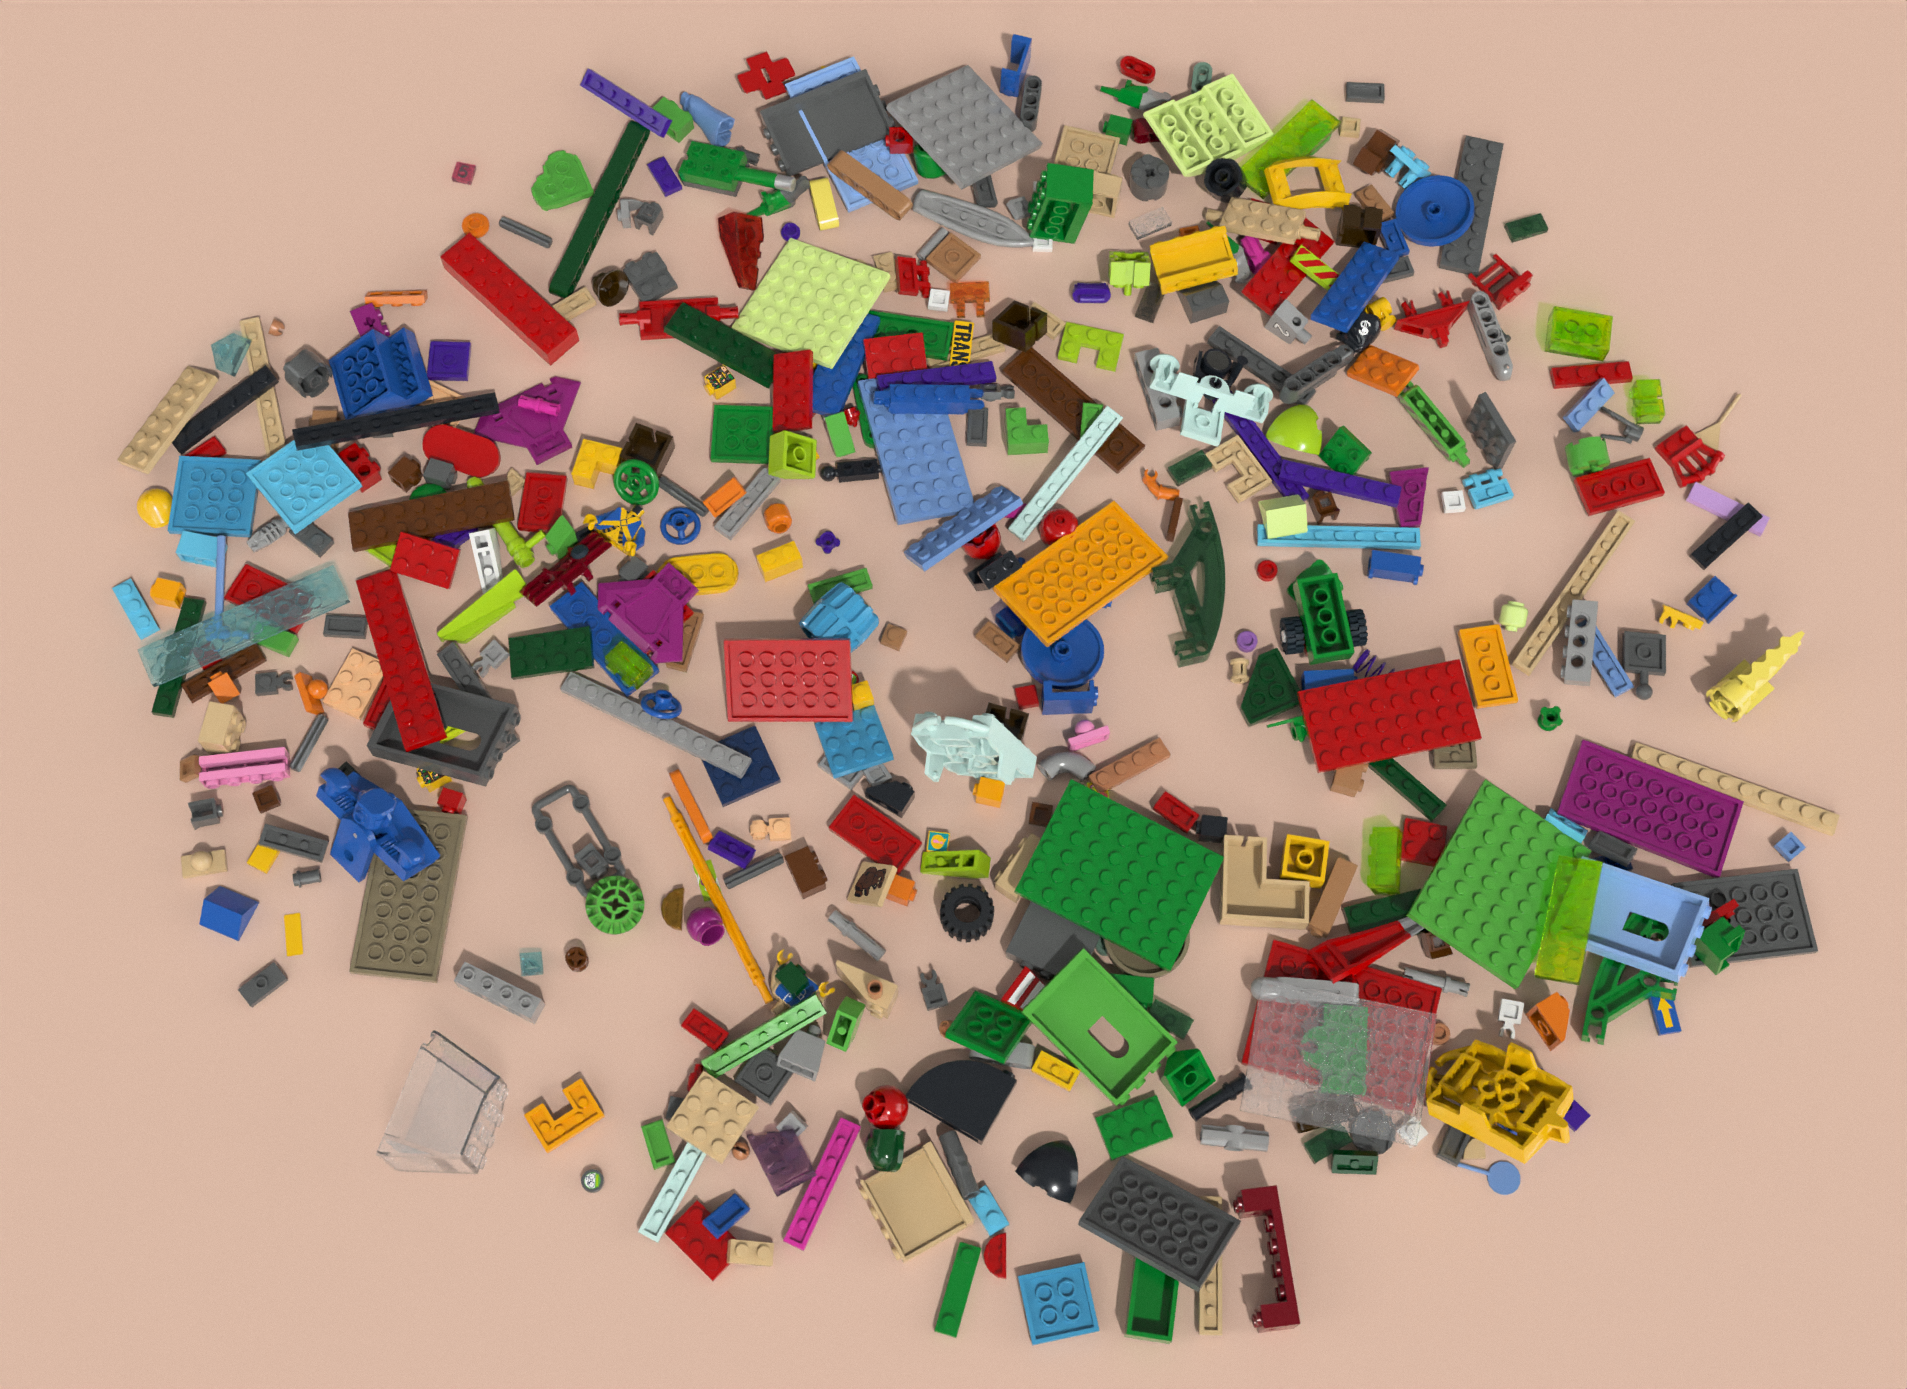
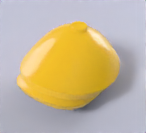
M149 489L137 501L138 514L153 528L166 526L169 524L172 497L163 489Z

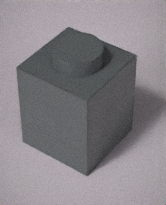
M430 458L423 474L427 484H436L448 491L456 483L458 476L454 465Z

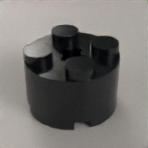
M1218 158L1207 166L1204 183L1212 196L1218 201L1229 203L1231 197L1239 198L1247 188L1246 175L1235 160Z

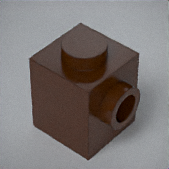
M405 456L388 472L391 481L406 493L413 486H416L423 477L420 464L414 459L409 460Z

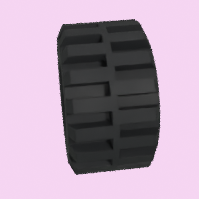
M969 883L968 887H964V884H959V888L956 889L954 886L951 888L950 893L947 892L944 895L940 908V921L943 924L944 931H948L951 938L955 936L957 941L960 942L962 939H966V942H971V939L977 941L981 935L984 937L987 934V930L991 929L994 919L993 900L988 897L989 893L986 890L984 892L981 891L982 887L977 885L974 888L973 884ZM968 903L978 908L980 916L975 921L966 923L957 919L954 911L959 905Z

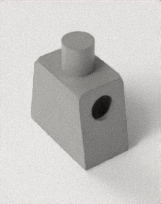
M810 1025L807 1032L795 1031L779 1054L776 1066L815 1082L825 1046V1041L818 1038L821 1029L815 1025Z

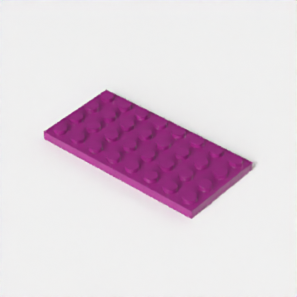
M1583 739L1559 803L1557 815L1594 831L1607 833L1627 844L1711 877L1719 878L1744 801Z

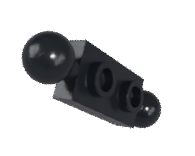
M877 459L837 463V469H834L832 466H824L820 471V477L826 482H830L835 477H838L839 483L879 479V473H882L881 466L877 463Z

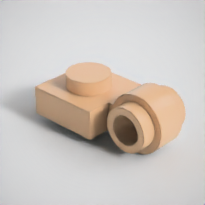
M790 817L769 819V826L763 820L752 821L750 835L753 836L754 840H763L767 834L770 835V841L791 840Z

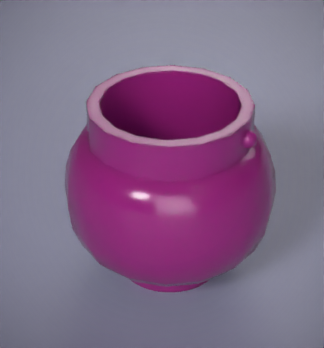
M711 907L694 909L686 922V929L690 937L704 946L715 944L723 937L725 932L723 920L719 912Z

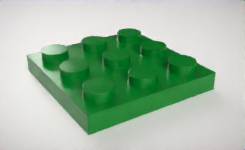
M714 405L711 462L769 464L770 436L773 435V407Z
M975 990L947 1029L945 1038L1005 1064L1032 1023L1020 1012L1021 1010Z

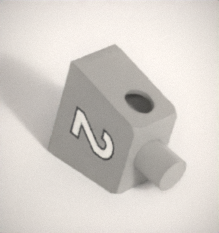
M1286 299L1264 327L1288 344H1291L1297 338L1305 345L1312 337L1304 329L1308 319Z

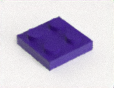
M431 341L427 370L428 380L468 381L471 343Z

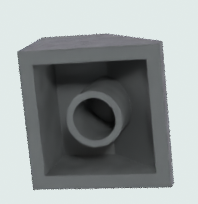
M1217 281L1176 291L1190 324L1227 313L1229 299L1223 285Z

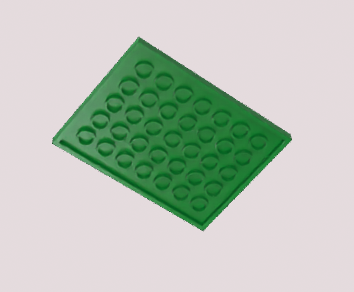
M1071 779L1014 893L1170 972L1224 857Z

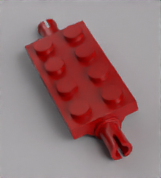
M718 297L639 302V310L637 312L619 313L620 326L638 324L640 326L641 340L672 339L674 337L665 333L664 328L682 302L717 321H721V319H739L738 306L720 307Z

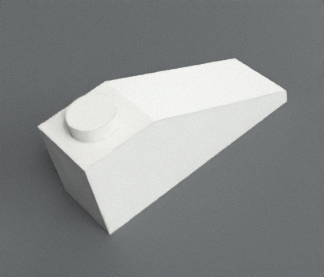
M495 528L469 533L483 594L503 579L500 547Z

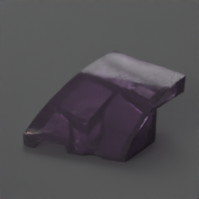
M793 1129L780 1132L771 1131L767 1132V1135H746L777 1197L817 1176Z

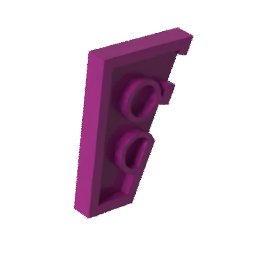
M1429 467L1389 472L1390 484L1402 487L1397 508H1395L1399 527H1420Z

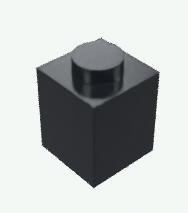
M1202 815L1200 821H1196L1195 834H1199L1198 841L1221 843L1224 835H1227L1228 817Z

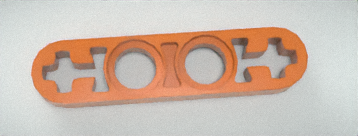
M679 769L670 772V779L702 843L706 844L712 841L713 837Z

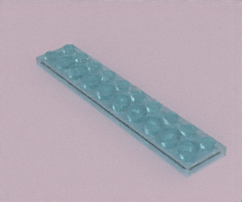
M334 565L137 650L152 686L157 687L350 603V600Z

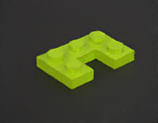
M1066 322L1058 360L1077 364L1081 347L1100 351L1096 368L1115 372L1124 334Z

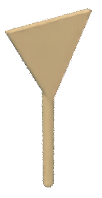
M1741 394L1736 396L1717 424L1695 434L1699 439H1702L1703 444L1713 450H1718L1720 426L1741 398Z

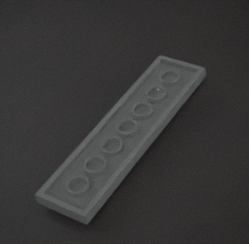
M1466 135L1457 180L1461 181L1470 190L1474 200L1475 213L1468 230L1455 241L1443 245L1440 269L1468 275L1472 273L1474 276L1478 275L1504 143Z

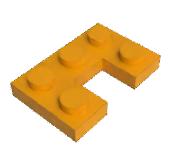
M581 1078L562 1090L573 1109L554 1121L544 1103L524 1114L547 1153L605 1117Z

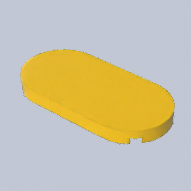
M723 553L669 558L657 570L658 574L670 563L699 590L694 596L727 592L735 586L739 576L736 562Z

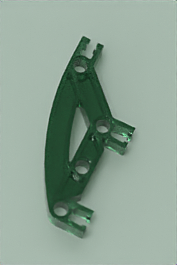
M1209 501L1204 502L1202 509H1200V513L1205 514V518L1202 519L1198 518L1195 511L1198 509L1197 504L1189 506L1188 517L1192 526L1191 533L1172 563L1153 567L1150 573L1151 581L1155 582V594L1175 590L1173 601L1184 637L1186 638L1174 642L1173 652L1175 656L1178 655V668L1208 660L1217 637L1223 613L1225 562L1220 534ZM1201 528H1208L1210 531L1204 532ZM1199 562H1201L1203 581L1202 606L1200 605L1191 577ZM1174 573H1180L1183 577H1175ZM1168 577L1167 580L1161 582L1159 579L1155 580V578ZM1190 609L1194 614H1187L1185 610ZM1202 646L1206 651L1201 652L1196 647ZM1180 651H1191V654L1185 656L1182 653L1178 654Z

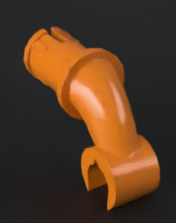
M1148 469L1145 470L1142 478L1143 482L1147 485L1150 492L1157 497V500L1166 499L1174 501L1176 497H1179V489L1163 487L1162 484L1158 485L1156 483L1158 476L1156 470L1152 477L1147 474Z

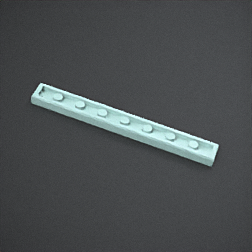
M1106 406L1010 525L1008 531L1024 542L1040 523L1042 517L1052 508L1122 421L1123 417L1109 406Z

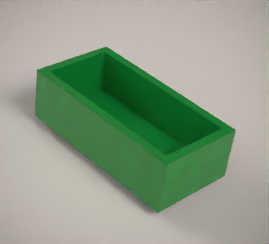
M1134 1257L1124 1337L1170 1344L1173 1337L1179 1281Z

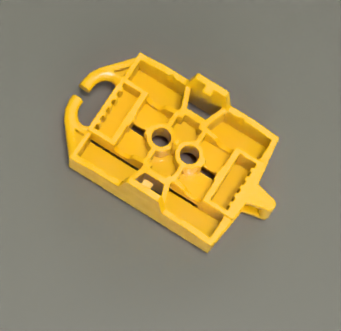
M1475 1039L1471 1045L1443 1053L1435 1060V1064L1439 1067H1442L1447 1061L1456 1060L1440 1080L1439 1085L1434 1082V1077L1438 1072L1434 1067H1430L1425 1075L1424 1085L1429 1115L1524 1164L1549 1139L1561 1143H1568L1570 1141L1568 1122L1563 1118L1574 1100L1572 1086L1538 1068L1532 1052L1517 1044L1510 1042L1507 1052L1493 1045ZM1443 1095L1460 1103L1461 1107L1444 1099ZM1497 1123L1517 1132V1135L1499 1127Z

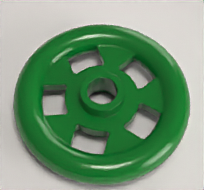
M629 459L619 464L614 472L613 483L615 490L627 503L642 506L649 504L656 498L659 491V479L654 469L646 462L638 459ZM632 467L639 468L640 473L632 472ZM623 473L628 475L626 481L621 480ZM644 476H649L651 481L650 484L646 483V479ZM627 487L630 491L634 492L632 496L625 491ZM646 489L648 494L643 497L640 492Z

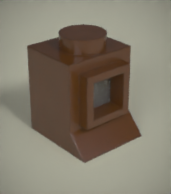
M1318 491L1310 500L1309 505L1317 525L1322 524L1324 517L1330 515L1333 521L1337 520L1340 509L1336 506L1331 491L1327 493Z
M1427 929L1420 931L1426 957L1437 959L1453 954L1449 944Z

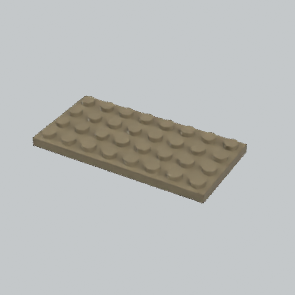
M408 809L440 854V858L412 877L402 881L374 853L370 864L349 972L357 975L437 983L468 817L460 814Z

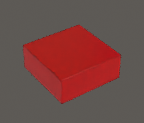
M1035 685L1015 688L1018 710L1039 707Z

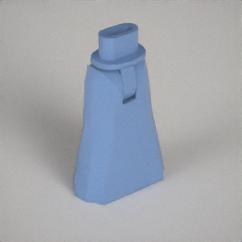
M683 92L680 99L683 110L688 111L692 115L693 121L705 133L712 145L726 146L730 142L732 133L729 130L733 128L735 119L714 108L702 98Z

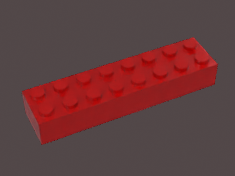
M470 232L440 256L444 269L550 366L579 342L576 328Z

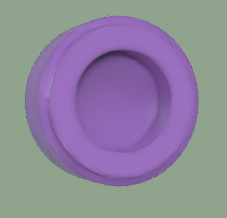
M1251 631L1241 632L1236 640L1238 649L1246 653L1252 652L1258 642L1257 636Z

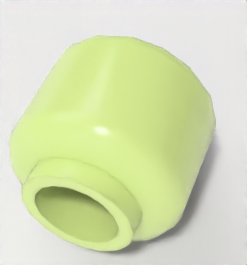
M1508 601V604H1504L1501 608L1499 622L1505 626V630L1517 632L1518 628L1526 626L1528 609L1524 607L1523 603Z

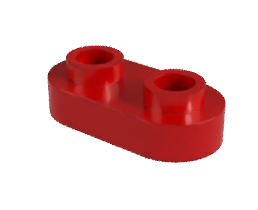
M1125 56L1120 61V71L1123 75L1143 84H1149L1154 81L1156 70L1152 65L1133 56Z

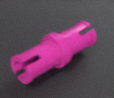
M520 395L518 400L519 408L530 409L538 414L546 413L557 417L560 412V404L544 401L543 398L538 397L536 399Z

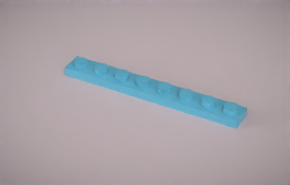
M1264 524L1257 525V546L1419 550L1421 547L1420 528L1307 525V533L1267 539Z

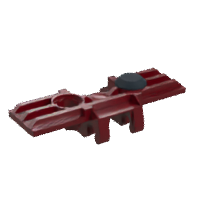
M596 531L591 532L573 548L569 547L566 552L567 555L550 569L544 567L541 574L519 591L520 594L536 607L560 588L563 590L567 589L568 593L572 596L576 593L573 581L580 575L584 576L588 582L594 577L587 566L608 550L612 544Z

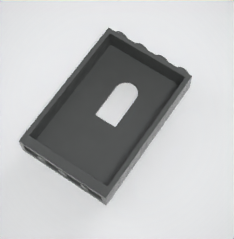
M431 683L445 730L449 726L476 733L481 737V743L474 750H464L437 741L406 752L391 701L388 703L366 745L372 756L485 787L489 780L493 778L495 767L502 760L503 751L506 745L510 743L512 733L521 720V715L514 704Z

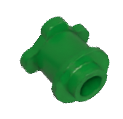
M1558 706L1553 708L1542 707L1537 720L1539 727L1544 731H1553L1557 726H1560L1563 723L1560 717L1561 709Z

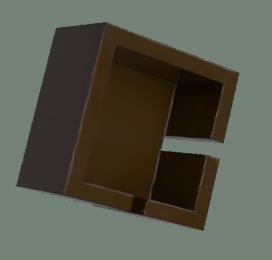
M1353 204L1344 205L1337 226L1336 245L1360 248L1363 242L1376 245L1382 228L1383 209L1375 207L1361 209L1360 206Z
M1014 300L992 320L993 340L1026 353L1035 344V341H1039L1047 333V313L1032 307L1030 309L1029 325V306Z
M636 423L629 436L630 442H626L619 456L621 463L629 459L644 461L654 469L658 479H660L675 449L674 438L657 430L654 437L652 428ZM632 467V471L640 473L639 468Z
M989 702L986 713L994 715L1000 723L1004 724L1006 729L1022 742L1028 724L1029 713L1011 709L1009 719H1006L1007 707Z

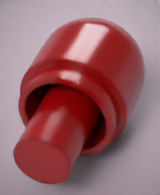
M695 1064L694 1072L688 1076V1092L703 1072V1065Z

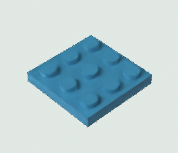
M874 705L853 711V722L814 723L833 779L894 760Z
M1084 1262L1018 1276L1032 1346L1100 1331Z

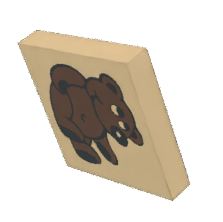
M862 862L847 901L853 904L882 908L897 868L893 865Z

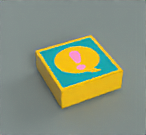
M929 831L926 852L948 851L950 833Z

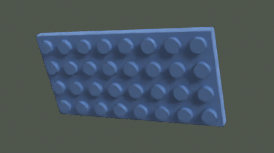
M876 378L858 381L857 386L897 525L958 515L960 511L970 508L974 504V499L948 414H891L888 412V407L873 404L874 391H879Z

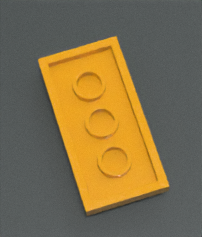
M1500 625L1460 629L1458 636L1476 709L1517 703L1518 696Z

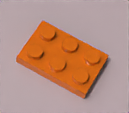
M1369 345L1347 370V376L1398 397L1419 371V365Z

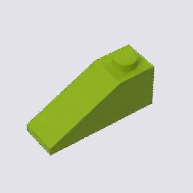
M980 850L923 852L920 872L922 874L968 879L989 878L991 857Z

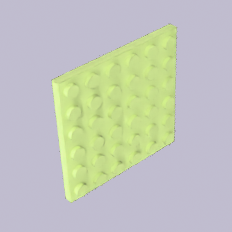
M790 238L740 313L739 319H736L731 328L750 339L787 353L810 349L813 351L814 363L833 369L891 277L888 272Z

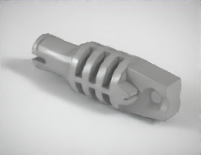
M282 518L279 520L274 519L259 529L247 541V544L255 553L285 535L286 529L289 526Z

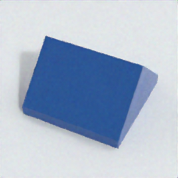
M219 886L204 898L199 925L239 941L259 902Z

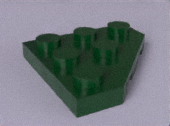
M1278 648L1258 656L1240 707V711L1249 727L1300 705L1297 692L1300 689Z

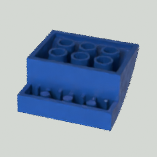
M404 327L389 338L372 329L329 360L345 420L412 408L433 396L415 334Z

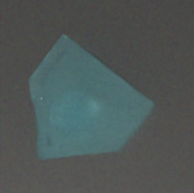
M232 333L212 344L211 348L216 369L235 377L252 341Z

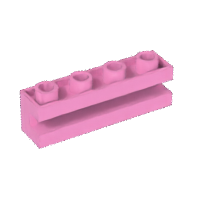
M285 747L199 757V765L202 768V772L199 773V781L204 787L209 789H216L221 785L239 786L241 783L247 782L259 784L264 780L282 781L284 778H290V754Z

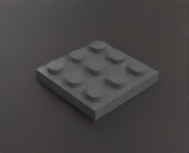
M1484 392L1478 395L1466 421V426L1469 432L1475 436L1478 447L1483 449L1486 454L1488 463L1494 469L1503 468L1516 440L1488 394Z

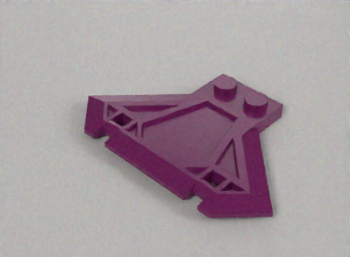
M557 376L550 378L551 384L546 387L540 383L499 403L500 413L480 417L474 434L489 440L527 448L535 464L539 465L573 448L564 432V427L581 382ZM520 395L536 399L538 397L543 398L544 401L560 404V412L557 417L546 413L538 414L530 409L519 408L518 400Z
M668 563L653 579L598 583V610L603 615L609 611L612 615L608 620L644 653L651 650L654 654L650 659L654 663L682 662L684 606L699 590ZM617 602L621 604L618 608L614 606ZM659 640L663 643L660 647L656 644Z

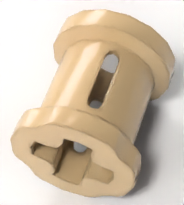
M1245 658L1232 659L1230 661L1232 666L1230 681L1236 684L1249 682V677L1247 676L1249 660Z

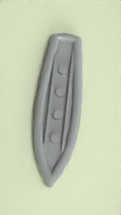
M920 190L914 199V212L972 239L1010 248L1031 247L1034 244V239L1029 238V233L1010 218L983 206L927 190Z

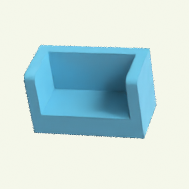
M183 531L175 553L181 561L216 568L217 537ZM227 544L225 545V554L228 548Z

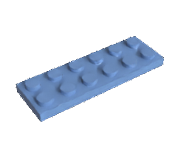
M996 487L985 497L976 500L970 508L960 511L957 516L944 522L941 527L928 533L925 538L910 545L904 551V554L908 560L923 571H926L1023 505V502L1019 496L1005 487Z

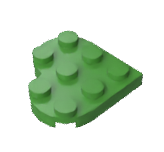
M564 150L554 152L548 156L545 166L543 165L544 174L536 178L537 181L531 188L534 201L544 211L557 209L594 195L580 159L577 155L566 153Z

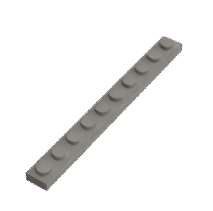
M570 672L560 688L563 693L741 779L752 762L750 757L671 719H660L649 715L642 709L641 705L573 672Z

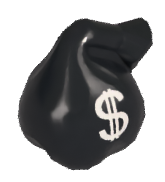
M1361 312L1347 333L1340 331L1336 334L1335 339L1348 345L1354 353H1359L1377 339L1381 330V321L1376 315Z

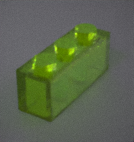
M1398 826L1372 827V834L1369 835V846L1372 848L1371 854L1368 855V866L1371 869L1370 875H1367V886L1374 895L1400 894L1402 832Z

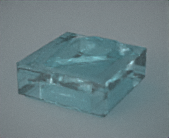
M542 952L519 954L521 976L543 975Z

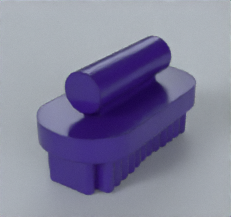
M1078 282L1077 285H1074L1072 296L1073 300L1077 303H1106L1110 300L1111 292L1106 283L1091 284Z

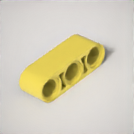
M828 177L809 181L820 231L839 227L838 215Z

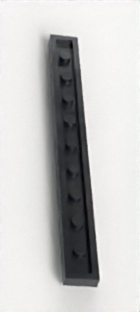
M494 392L292 429L296 449L299 451L498 414L500 411Z

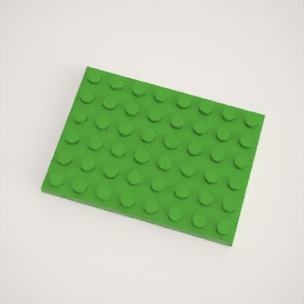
M1485 779L1478 788L1406 916L1513 989H1516L1522 982L1559 912L1581 857L1588 858L1591 850L1561 832L1557 827Z

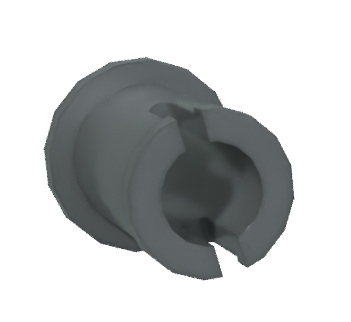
M744 146L737 147L736 150L745 152L750 164L757 166L760 154L746 150Z
M319 869L306 872L297 871L293 874L294 886H299V888L302 885L320 883L322 881Z

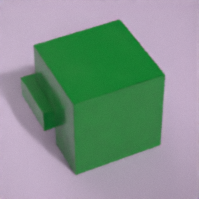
M1721 917L1703 930L1701 938H1696L1694 954L1715 975H1718L1729 967L1730 964L1726 959L1739 950L1745 930L1740 925L1734 928L1724 917Z

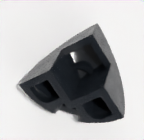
M1052 1141L1038 1147L1024 1158L1015 1171L1032 1187L1038 1186L1045 1190L1048 1196L1071 1203L1078 1182V1162L1075 1150L1069 1141Z

